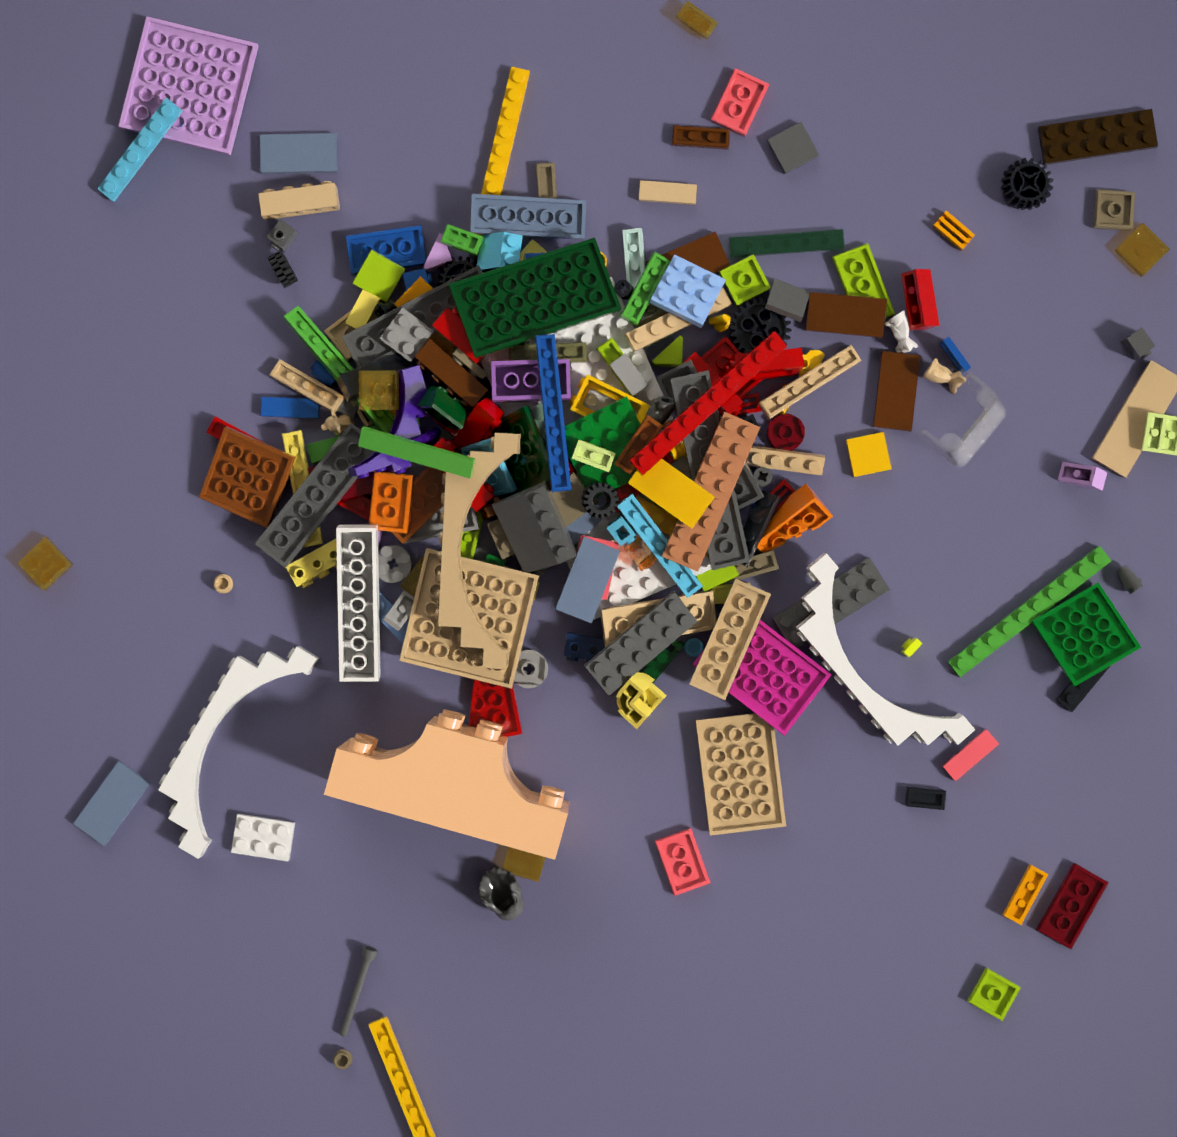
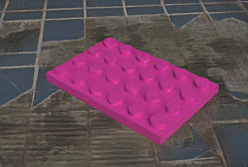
M760 620L728 693L785 736L832 674ZM704 650L692 664L694 667L697 668Z

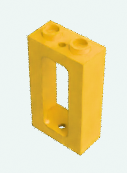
M588 374L586 378H581L577 386L580 390L577 396L573 394L569 402L571 411L585 417L595 412L583 405L591 389L616 401L628 396L633 409L638 413L637 418L640 424L650 408L649 404Z

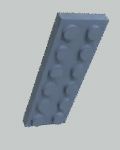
M471 194V233L491 234L508 232L522 235L523 237L585 239L586 200Z

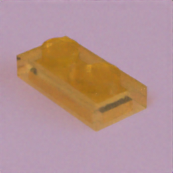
M688 0L676 15V19L705 40L709 38L718 26L717 21Z

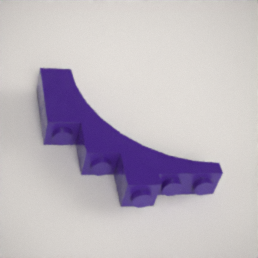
M419 365L395 371L398 386V403L395 419L389 434L410 440L421 436L416 418L427 415L424 410L417 406L427 392ZM375 451L361 463L348 468L350 476H357L358 479L369 476L368 472L374 470L375 473L386 470L387 472L400 474L405 472V468L410 467L411 463L410 461Z

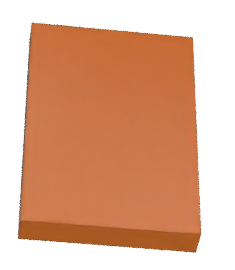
M374 471L369 525H378V530L408 533L414 475L387 472L375 473Z

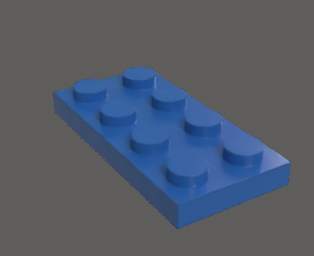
M421 225L346 236L352 275L358 274L371 249L404 268L424 265L427 260Z

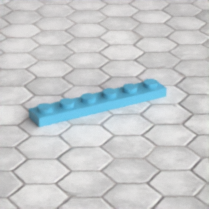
M165 98L98 187V190L115 202L183 110L171 100Z
M630 494L621 501L617 508L684 595L689 598L703 587L688 567L662 557L668 540L634 495Z

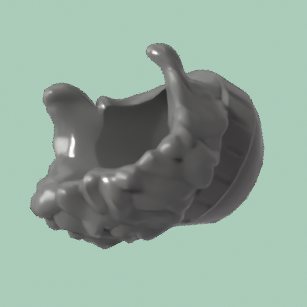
M492 867L491 870H486L485 875H482L479 881L478 895L480 901L502 920L510 921L517 918L523 911L524 900L521 896V887L512 871H507L501 867Z

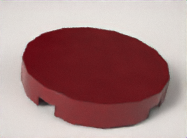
M789 413L774 417L768 424L766 431L770 445L775 449L792 451L798 448L805 436V428L802 421Z

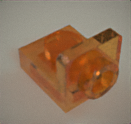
M637 537L632 543L624 547L641 571L650 568L656 561L655 556L640 537Z

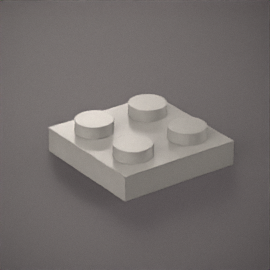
M402 307L379 339L411 362L434 331Z

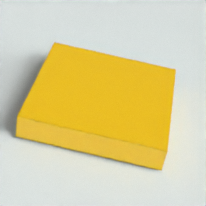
M884 432L845 440L853 477L892 469Z

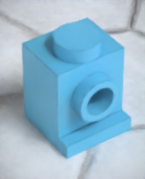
M623 514L611 521L606 527L620 546L624 543L629 545L636 539L635 535L637 532ZM624 526L627 529V532H623L621 530V527Z

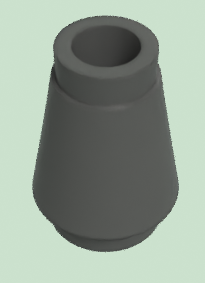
M1127 565L1116 571L1125 591H1128L1129 594L1143 587L1142 580Z

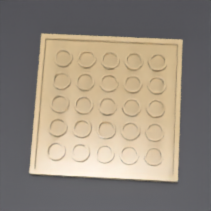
M426 548L399 661L512 688L539 575L461 556L464 584L476 614L491 635L503 647L509 648V665L507 669L483 668V663L480 662V652L484 648L460 647L461 642H458V631L461 630V627L438 626L435 615L436 609H439L436 595L437 590H440V582L437 581L438 571H441V563L438 562L439 551Z

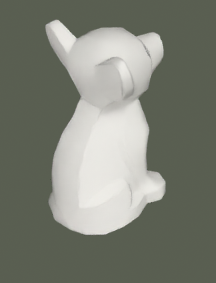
M905 311L900 312L884 323L885 326L891 328L894 337L898 341V345L895 348L897 353L910 352L913 347H918L908 337L909 322Z

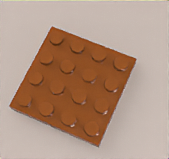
M228 426L224 427L199 498L268 528L274 517L296 457Z

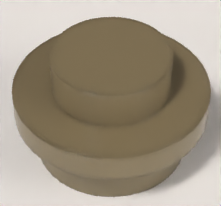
M345 1049L338 1050L333 1057V1063L339 1069L348 1068L353 1060L352 1054Z

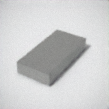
M623 354L609 365L632 397L648 386L646 380L626 354Z

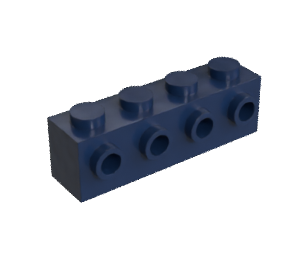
M567 632L564 656H567V660L577 662L579 658L586 659L587 663L605 648L604 638Z

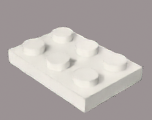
M237 814L231 853L289 861L295 822Z

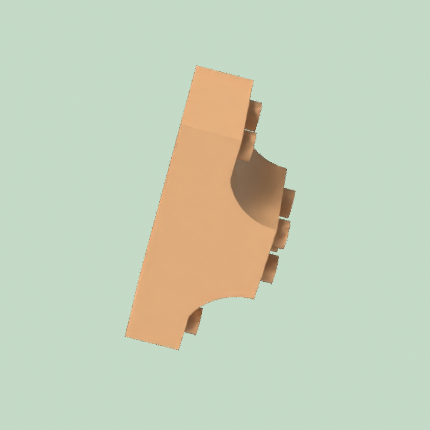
M443 709L438 717L434 716L426 724L421 737L405 747L385 750L376 747L378 738L356 733L355 738L348 739L336 749L324 795L555 860L568 816L570 801L563 800L565 791L543 785L541 792L538 793L528 789L517 778L507 756L508 737L500 735L502 725L480 720L476 728L463 724L464 714Z

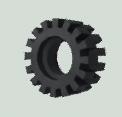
M282 250L267 257L284 288L298 281Z
M595 482L592 485H588L587 489L583 491L584 495L581 496L584 510L596 518L609 517L611 513L616 511L614 509L618 507L617 501H619V497L616 495L617 492L612 486L603 482ZM597 493H604L607 497V503L605 506L597 508L593 504V497Z

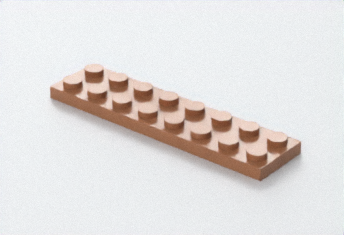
M723 412L694 479L696 484L715 496V498L692 529L677 519L662 557L697 572L699 571L759 432V426Z

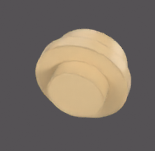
M221 574L215 578L214 588L219 593H228L233 588V580L229 575Z

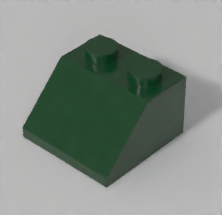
M441 386L429 387L417 406L446 428L461 430L466 416V409L462 407L461 401L448 396V391Z

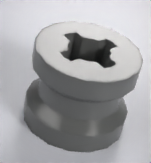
M760 467L753 472L759 487L768 485L772 480V472L766 467Z

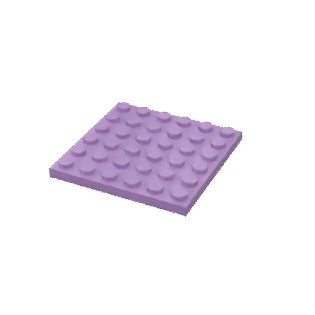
M146 16L118 127L140 133L165 98H168L182 109L183 112L162 139L231 156L259 47L258 44Z

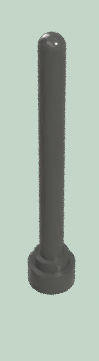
M363 946L361 952L363 962L340 1030L342 1037H345L348 1033L370 962L376 959L378 953L377 949L370 946Z

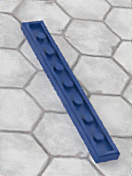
M555 334L535 336L551 490L552 492L571 491Z

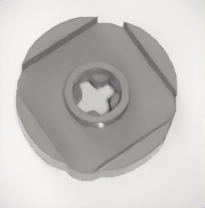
M397 545L384 546L378 551L379 578L388 583H397L409 576L412 570V559L406 549ZM396 559L398 567H394L391 570L388 561Z
M524 650L520 654L514 681L523 688H535L546 679L548 663L539 652ZM528 663L535 667V671H531L530 675L527 674V671H524V667H527Z

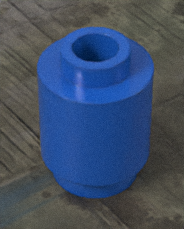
M316 360L310 368L312 370L311 375L324 385L328 384L331 387L336 380L320 361Z

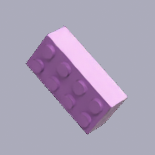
M558 359L562 401H570V359ZM538 360L491 361L493 403L542 402Z

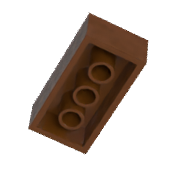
M431 339L415 355L417 359L416 364L420 366V369L425 373L429 371L432 379L438 385L444 384L446 386L445 389L452 397L456 398L458 396L461 399L462 406L468 411L473 410L477 403L490 396L489 390Z

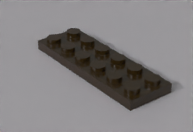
M1152 109L1038 127L1043 165L1158 147Z

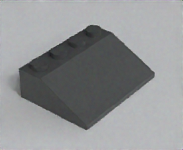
M545 481L492 504L523 572L528 573L554 566L576 557V546Z

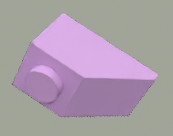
M1062 462L1058 481L1086 489L1103 491L1107 472L1094 466Z

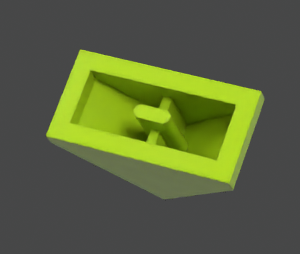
M680 335L652 360L651 364L660 367H677L681 365L683 337Z

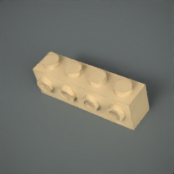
M324 181L320 185L315 186L313 184H303L300 188L287 186L279 191L266 189L263 191L264 193H258L261 216L264 220L340 210L338 189L336 184L331 181Z

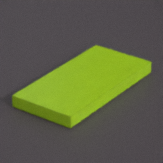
M868 243L832 257L846 295L887 299L885 318L895 315Z

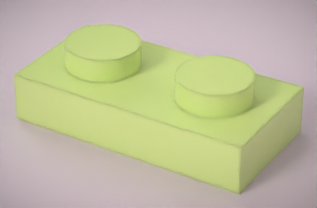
M579 439L572 459L609 472L616 453Z

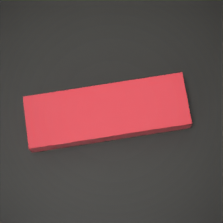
M985 729L942 767L954 781H957L997 747L999 743Z

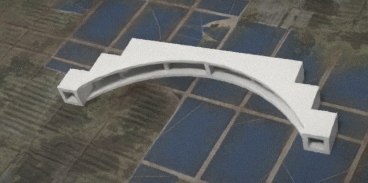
M823 553L806 567L809 571L807 573L809 578L814 583L816 581L818 583L801 597L804 601L802 603L804 608L808 612L812 610L813 613L796 626L798 630L796 634L803 642L808 641L811 645L809 647L811 652L816 657L819 655L824 660L821 662L828 671L832 670L836 674L834 679L841 686L844 684L847 687L846 693L852 700H858L860 703L858 707L865 715L870 714L873 718L871 720L872 724L877 729L881 728L885 732L883 736L890 744L894 743L898 746L914 733L913 736L920 744L923 742L929 745L945 732L943 734L945 739L949 743L953 741L958 745L975 731L974 727L960 713L955 716H932L908 711L890 703L873 691L859 677L849 663L836 633L832 609V589L835 571L839 569L828 554Z
M301 646L291 649L287 656L289 661L271 651H267L266 654L262 653L258 660L259 666L242 656L233 658L228 665L230 669L227 675L223 674L218 682L220 685L218 690L213 691L210 695L208 707H204L198 716L200 718L199 722L191 727L188 733L190 734L189 739L181 744L179 756L173 758L169 765L170 771L168 774H164L159 782L161 786L158 790L178 801V803L175 802L169 810L171 815L168 819L188 830L184 831L181 835L179 848L197 859L203 856L212 841L207 836L202 821L198 792L199 775L207 745L224 716L248 693L267 682L286 675L301 672L309 675L312 672L319 657Z

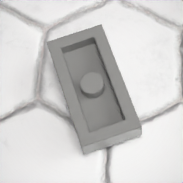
M404 590L383 620L399 631L411 614L414 597Z

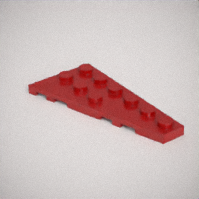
M474 679L468 726L476 728L480 720H486L502 725L500 734L502 736L509 737L523 734L514 685L512 688H507Z

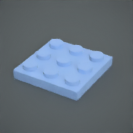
M674 254L650 303L702 328L726 279Z

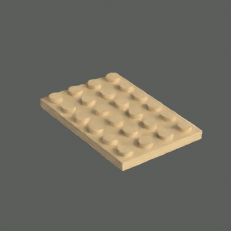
M755 713L695 720L709 835L785 827L786 820L775 729Z

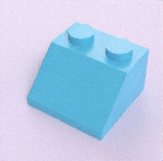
M508 232L481 235L484 239L478 252L477 266H480L483 273L519 262L522 235Z

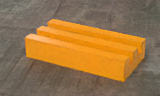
M945 211L933 225L938 232L961 251L975 236L948 211ZM944 218L948 219L953 225H955L960 231H962L968 238H966L961 232H959L954 226H952V225H951L947 220H945ZM940 223L944 224L951 232L963 241V244L945 230Z

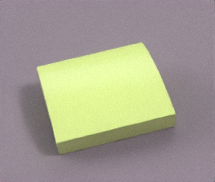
M1147 412L1141 450L1177 456V416Z

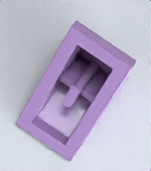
M439 233L423 267L428 273L441 267H446V262H449L450 265L453 264L447 245L440 242L443 236L441 233Z

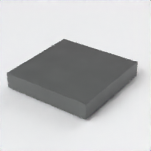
M802 122L767 140L784 174L819 156Z
M775 278L765 308L801 322L810 292Z

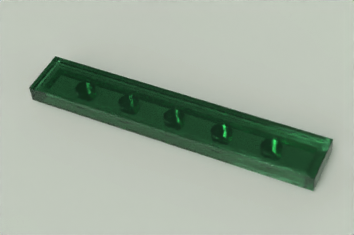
M843 229L729 238L730 258L749 257L753 254L754 256L844 250L845 248Z

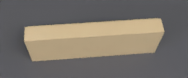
M640 180L639 201L695 205L697 185Z

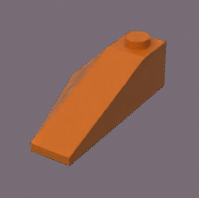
M804 484L790 495L769 521L757 548L762 553L769 552L784 545L786 540L794 536L799 538L802 536L801 533L809 529L812 531L818 529L830 520L833 515L807 484Z

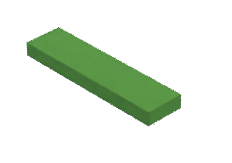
M657 252L652 254L619 317L634 326L638 325L671 262Z

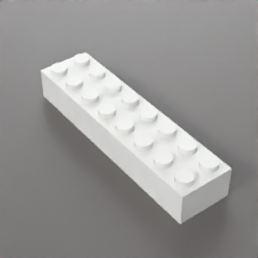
M338 525L336 528L339 682L379 681L378 525Z

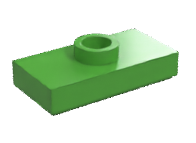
M447 224L440 242L441 244L477 256L484 238L483 236Z

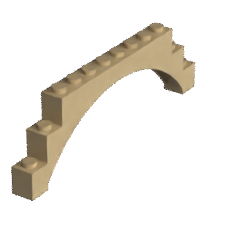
M495 433V437L491 438V448H494V452L470 451V455L467 456L476 458L470 479L449 472L443 473L442 476L445 493H442L441 496L444 512H441L440 516L443 532H440L439 535L442 551H439L438 555L441 571L439 570L437 575V581L440 582V590H437L436 595L439 609H436L435 619L438 621V626L461 627V630L458 631V642H461L460 647L484 648L480 652V662L483 663V668L507 669L509 665V648L503 647L486 629L468 597L461 568L462 533L468 511L480 487L501 463L513 454H520L521 434Z

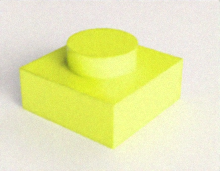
M909 638L902 645L901 653L905 657H910L922 645V642L917 638L912 640Z

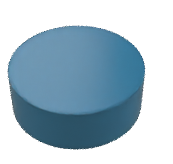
M697 638L688 639L684 645L686 654L691 657L699 656L704 649L703 643Z

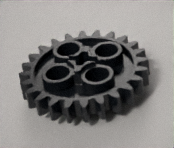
M754 298L752 305L746 301V308L739 306L741 313L734 312L733 315L737 319H731L730 321L735 324V326L729 327V330L734 331L730 338H736L733 344H739L737 350L743 349L744 353H750L755 348L751 340L758 338L762 342L764 340L763 335L767 338L770 329H775L783 341L790 340L791 337L786 335V333L792 331V329L787 328L791 321H785L786 316L766 309V303H764L763 298L760 299L759 303ZM762 312L767 313L769 320H761L759 314ZM752 314L755 315L756 320H757V323H756L755 320L752 318V316H751ZM743 322H751L752 329H744ZM758 325H759L760 328H762V327L765 328V329L763 330V334H762L761 331H758V332L756 331V329L758 328Z

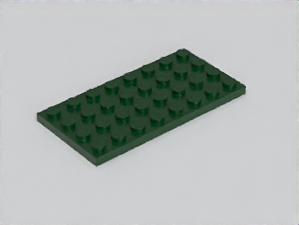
M595 237L448 285L474 358L533 340L538 335L552 334L621 311L620 303Z

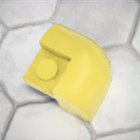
M638 672L625 683L616 695L618 712L636 729L667 696L652 683L655 679L647 674Z

